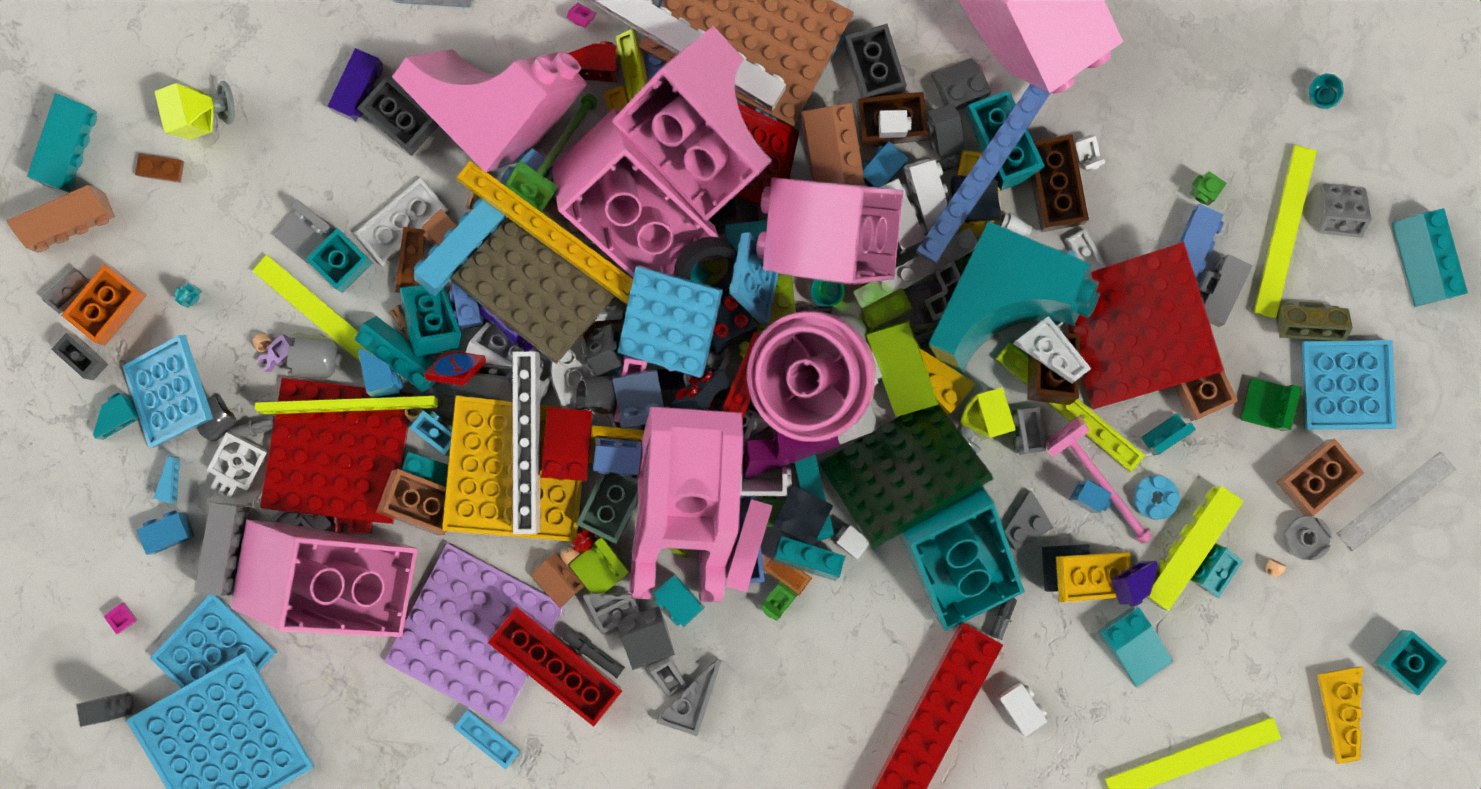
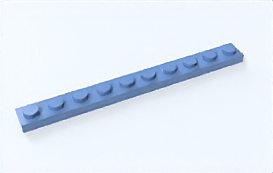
M1032 84L1028 86L916 250L918 255L933 264L937 263L1051 93Z

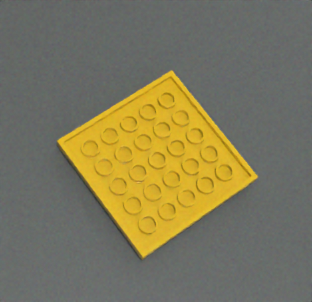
M455 396L442 531L573 542L578 531V525L576 524L579 520L582 481L541 478L547 407H561L540 405V532L537 534H513V402Z

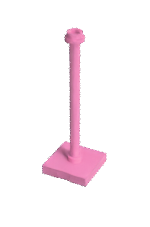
M1079 415L1045 440L1047 451L1054 457L1067 447H1070L1099 486L1112 493L1109 498L1137 533L1136 540L1142 544L1146 543L1152 538L1151 530L1142 527L1078 444V439L1090 431L1086 421Z

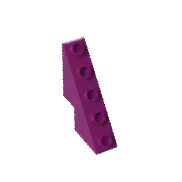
M776 430L774 439L747 441L742 456L744 479L752 478L839 446L838 436L827 440L809 442L787 437Z

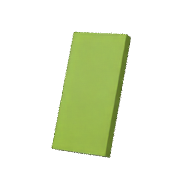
M910 320L867 333L866 336L881 372L895 417L938 405V400Z

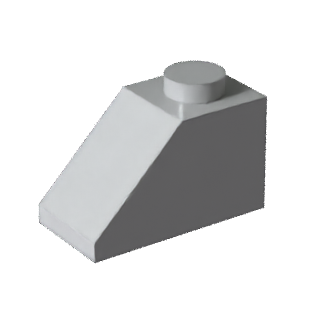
M671 656L648 665L651 674L668 697L687 686Z

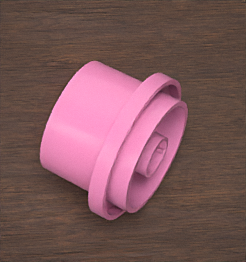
M807 311L791 314L777 320L760 335L750 354L747 380L749 392L757 411L772 428L787 437L813 442L836 437L853 427L861 419L872 400L876 368L869 345L850 324L828 313Z

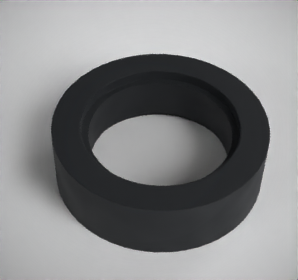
M720 237L698 239L689 244L678 256L675 263L674 276L690 280L692 269L700 260L711 255L724 256L728 259L726 274L717 283L711 285L723 290L722 298L730 294V284L733 279L734 264L738 252L730 242Z

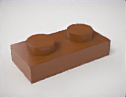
M139 154L135 175L181 183L184 161Z

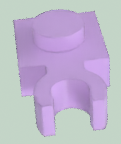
M281 334L266 347L269 353L258 357V363L263 364L267 361V365L262 369L263 371L271 372L276 364L282 366L287 362L289 345L293 346L287 335Z

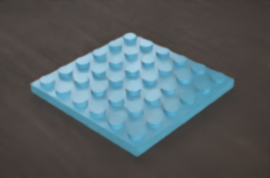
M247 651L126 720L167 789H278L315 766Z

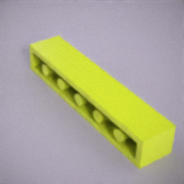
M1215 486V488L1211 487L1205 495L1207 500L1202 506L1199 505L1192 514L1193 520L1180 531L1182 536L1178 542L1175 541L1171 544L1167 551L1169 555L1165 561L1161 560L1158 563L1151 594L1146 598L1162 610H1170L1244 501L1225 487Z

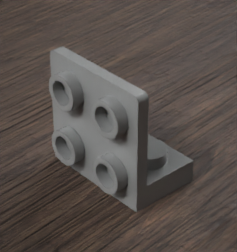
M1323 184L1321 191L1325 213L1318 225V232L1321 234L1362 238L1372 220L1366 188Z
M295 199L291 206L296 211L276 233L275 238L306 263H309L306 258L335 229L306 205Z

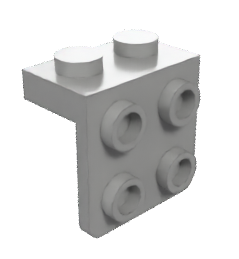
M1040 407L1023 410L1019 408L1012 411V419L1016 429V437L1013 438L1014 450H1018L1019 455L1046 451Z

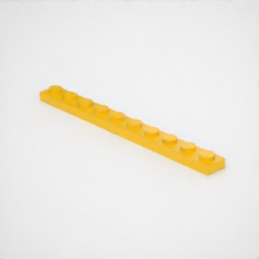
M471 160L457 176L456 180L628 305L633 282L631 277L493 176L484 172Z

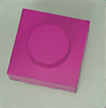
M578 2L568 11L566 18L572 20L576 25L586 28L595 19L596 12Z
M121 603L103 616L116 634H120L138 621L125 603Z

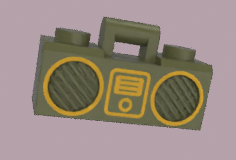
M1299 302V305L1293 303L1281 305L1276 318L1279 338L1346 341L1353 328L1348 308H1340L1339 306L1324 308L1323 303Z

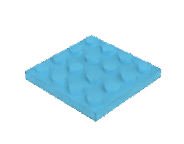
M636 266L617 353L699 378L703 377L723 290L643 266Z
M178 335L122 366L149 448L158 447L213 419L186 335Z
M1392 340L1301 342L1305 430L1396 428Z
M208 595L150 659L182 688L246 651L260 672L278 651L219 596Z

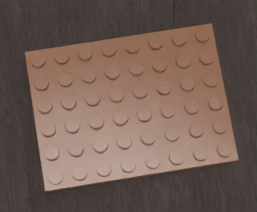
M664 0L661 5L672 13L671 16L676 19L683 18L688 21L690 27L696 31L701 29L706 32L714 26L737 52H740L747 58L748 62L752 64L758 63L766 69L765 72L768 74L780 76L786 84V90L772 112L735 90L736 99L792 128L795 127L801 112L804 110L854 15L853 11L832 0ZM646 36L639 46L642 51L665 63H669L677 56Z

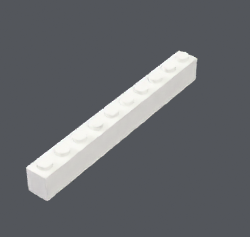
M586 0L676 55L680 54L705 33L701 29L696 31L691 28L690 23L685 19H676L671 16L672 13L665 7H656L653 5L652 0ZM738 52L744 60L737 70L735 90L772 112L786 90L784 80L776 74H768L765 72L766 69L760 64L748 62L747 58Z

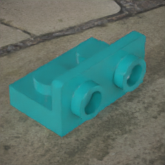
M1175 414L1143 435L1141 439L1153 456L1160 455L1194 432L1196 428L1191 422L1185 424L1181 416Z
M1215 543L1190 580L1201 585L1213 596L1220 598L1243 561L1226 547Z

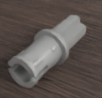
M268 417L254 422L249 420L246 424L231 427L229 431L242 438L248 436L256 437L259 433L273 430L274 419L273 417Z

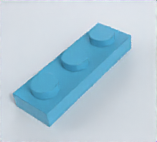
M470 709L464 713L453 727L505 770L521 751Z

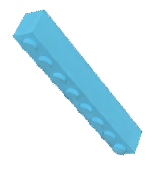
M531 148L528 153L523 152L516 162L518 164L521 161L536 172L545 158ZM517 164L513 168L509 167L502 175L503 179L500 181L503 185L506 184ZM552 165L544 175L545 178L551 173ZM482 198L476 201L473 206L474 209L470 214L465 213L460 218L459 225L455 229L451 228L445 234V240L440 245L435 244L429 251L430 256L425 261L420 260L414 267V280L432 295H437L451 280V277L508 218Z

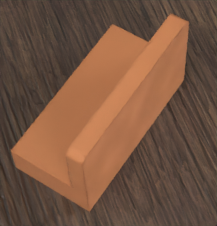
M557 552L545 560L531 574L533 579L560 608L585 587L569 565L567 566L562 561Z

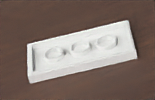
M420 177L356 230L354 234L383 267L400 253L403 227L423 229L421 226L440 209L446 214L450 211Z

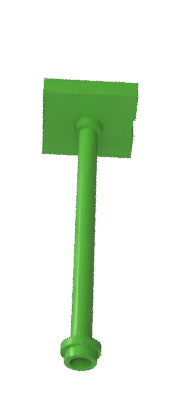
M592 94L582 97V106L535 172L532 168L519 161L505 184L506 187L540 212L543 211L558 188L557 185L545 178L544 175L588 111L596 108L597 98Z

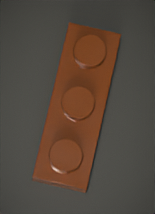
M403 227L395 292L400 293V288L419 285L414 280V267L420 260H423L425 244L423 234L426 232L424 229Z

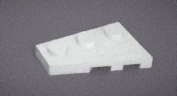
M1049 316L1013 343L1070 383L1075 382L1091 369Z

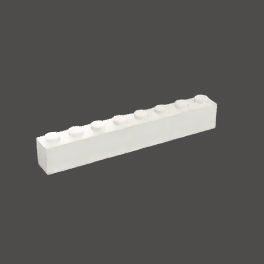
M513 352V534H537L540 532V353Z

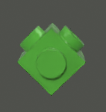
M1208 171L1204 175L1199 174L1192 183L1194 188L1190 195L1198 202L1208 206L1216 200L1227 183Z

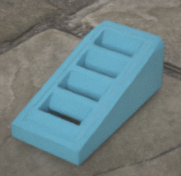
M167 457L154 499L170 504L177 503L180 458Z

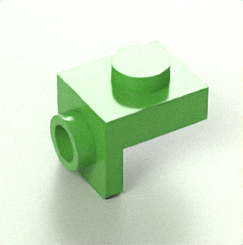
M780 581L764 600L760 608L766 616L778 621L798 594Z

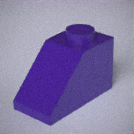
M1140 561L1110 579L1119 604H1129L1131 607L1137 606L1143 602L1144 598L1151 594L1158 566L1156 561Z

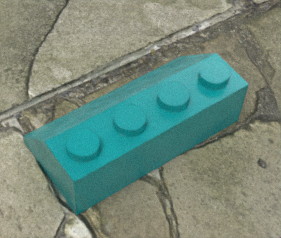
M1009 90L968 105L966 117L982 152L985 151L1016 105ZM1028 129L997 173V185L1000 191L1021 184L1045 166Z
M55 94L27 177L44 186L70 193L71 188L76 183L77 170L83 163L82 155L84 149L90 142L89 135L91 129L97 121V111L89 106Z
M1445 208L1425 212L1392 223L1415 307L1468 293Z

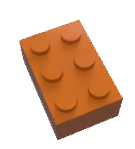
M104 264L61 316L94 343L106 346L147 294L115 268Z

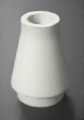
M1003 213L998 222L999 226L1025 237H1028L1032 230L1031 225H1028L1012 213Z

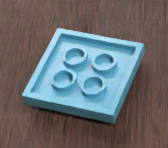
M750 232L742 233L740 243L738 244L737 259L734 264L733 279L730 284V294L761 325L769 324L779 273L763 270L764 259H759L757 256V240Z

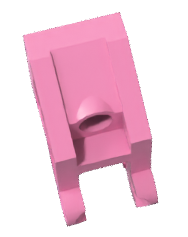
M661 407L650 408L641 441L639 473L637 475L638 516L630 568L631 598L651 599V588L655 587V563L659 551L663 548L702 550L698 553V560L700 562L698 593L700 601H722L725 590V566L739 528L743 450L742 413Z

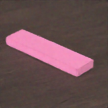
M751 499L725 586L747 593L773 507L772 505Z

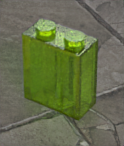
M900 288L863 307L859 317L866 325L869 333L907 316L912 306L905 292Z

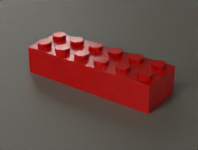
M517 604L488 638V644L593 727L622 693V689L617 683Z

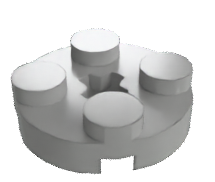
M1298 517L1288 525L1287 530L1283 534L1287 549L1292 555L1301 560L1320 559L1329 551L1331 546L1329 545L1330 538H1332L1331 530L1322 519L1317 517ZM1305 533L1313 535L1311 544L1304 542Z

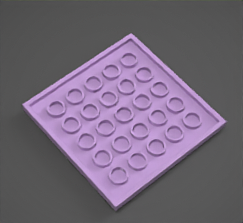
M447 543L405 621L402 637L396 638L384 662L502 725L528 675L488 644V638L516 604L550 631H552L565 604L561 608L558 607L548 595Z

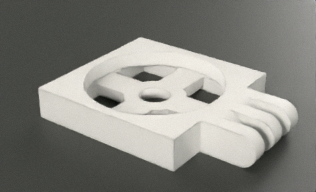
M227 431L207 469L208 472L216 475L211 489L215 490L220 483L222 486L219 493L224 494L228 487L230 488L227 493L229 498H232L237 487L247 491L258 473L268 450ZM232 442L241 444L235 453L225 450L224 447ZM249 449L256 453V465L246 460L245 455ZM235 457L241 458L242 463L240 465L234 464L233 459ZM219 458L228 462L229 468L226 473L220 466ZM241 469L251 473L249 477L243 479L234 478L237 471Z

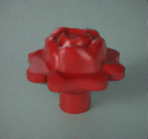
M586 529L583 532L578 531L576 538L572 542L574 545L573 549L580 551L582 554L585 551H590L595 545V533Z

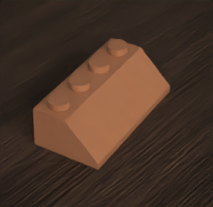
M852 103L802 111L813 181L865 186Z
M87 185L6 221L25 248L34 252H43L54 243H64L75 234H85L93 226H102L109 223V220L114 218L115 215L106 193Z

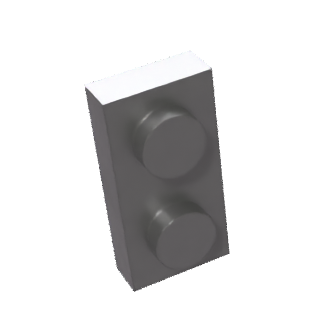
M73 268L41 298L60 314L75 300L90 280L76 268Z

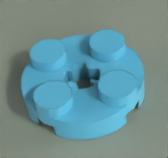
M1164 476L1146 477L1135 488L1134 505L1137 511L1146 518L1153 520L1165 519L1176 511L1180 503L1177 487L1170 479ZM1155 491L1156 494H1161V502L1159 504L1157 502L1154 504L1151 501L1153 498L1152 493Z

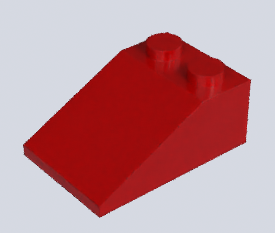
M601 41L600 43H593L567 53L579 63L581 70L578 74L584 80L618 82L620 56L617 45H613L612 42Z
M547 407L541 478L587 481L592 410Z

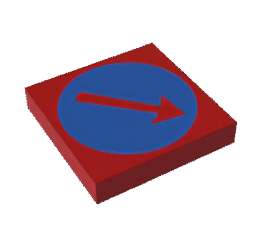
M446 350L424 373L425 380L465 386L486 363L485 355Z

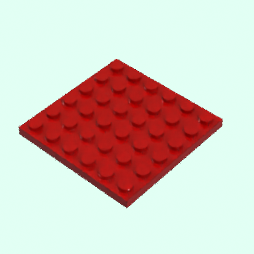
M1185 242L1091 272L1092 280L1099 282L1096 292L1100 293L1095 309L1089 318L1079 314L1074 326L1067 324L1069 333L1080 334V355L1091 368L1082 376L1092 409L1225 371Z
M282 378L278 402L364 399L372 397L366 392L365 387ZM401 392L402 396L398 397H413L414 394ZM405 409L275 414L260 508L394 525V519L378 514L376 511L391 471L396 469L402 470L410 422L405 414Z

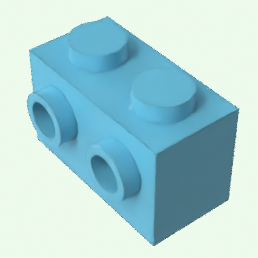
M423 410L410 429L442 454L449 456L452 425L449 424L446 427L441 423L443 418L434 411L428 413Z

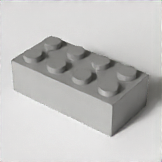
M210 502L194 592L216 596L233 595L246 519L251 520L252 516L251 512H249L250 507Z

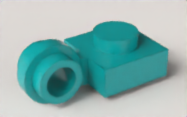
M188 283L186 286L181 284L180 287L174 289L175 293L173 296L176 302L189 308L198 302L202 291L193 284Z

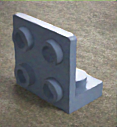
M657 370L613 378L621 428L646 424L651 407L664 408Z

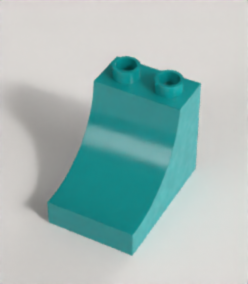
M988 221L929 345L938 360L952 369L963 373L974 353L988 339L1008 327L1029 321L1044 320L1048 316L1052 321L1063 322L1074 326L1079 314L1089 318L1099 299L1100 293L1096 292L1099 282L1092 280L1090 263Z
M983 486L898 535L920 579L934 614L944 631L1025 592L995 503Z

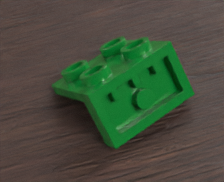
M1251 378L1240 420L1279 431L1291 430L1301 386H1283Z

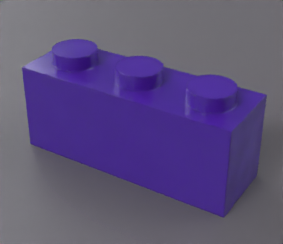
M355 48L327 107L332 112L356 122L358 117L360 118L363 115L358 110V107L374 90L373 85L376 79H379L383 73V63L381 60Z

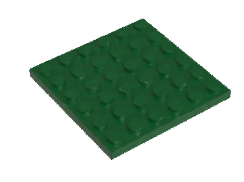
M940 405L901 415L878 428L875 432L866 435L819 463L873 550L994 479L989 469Z

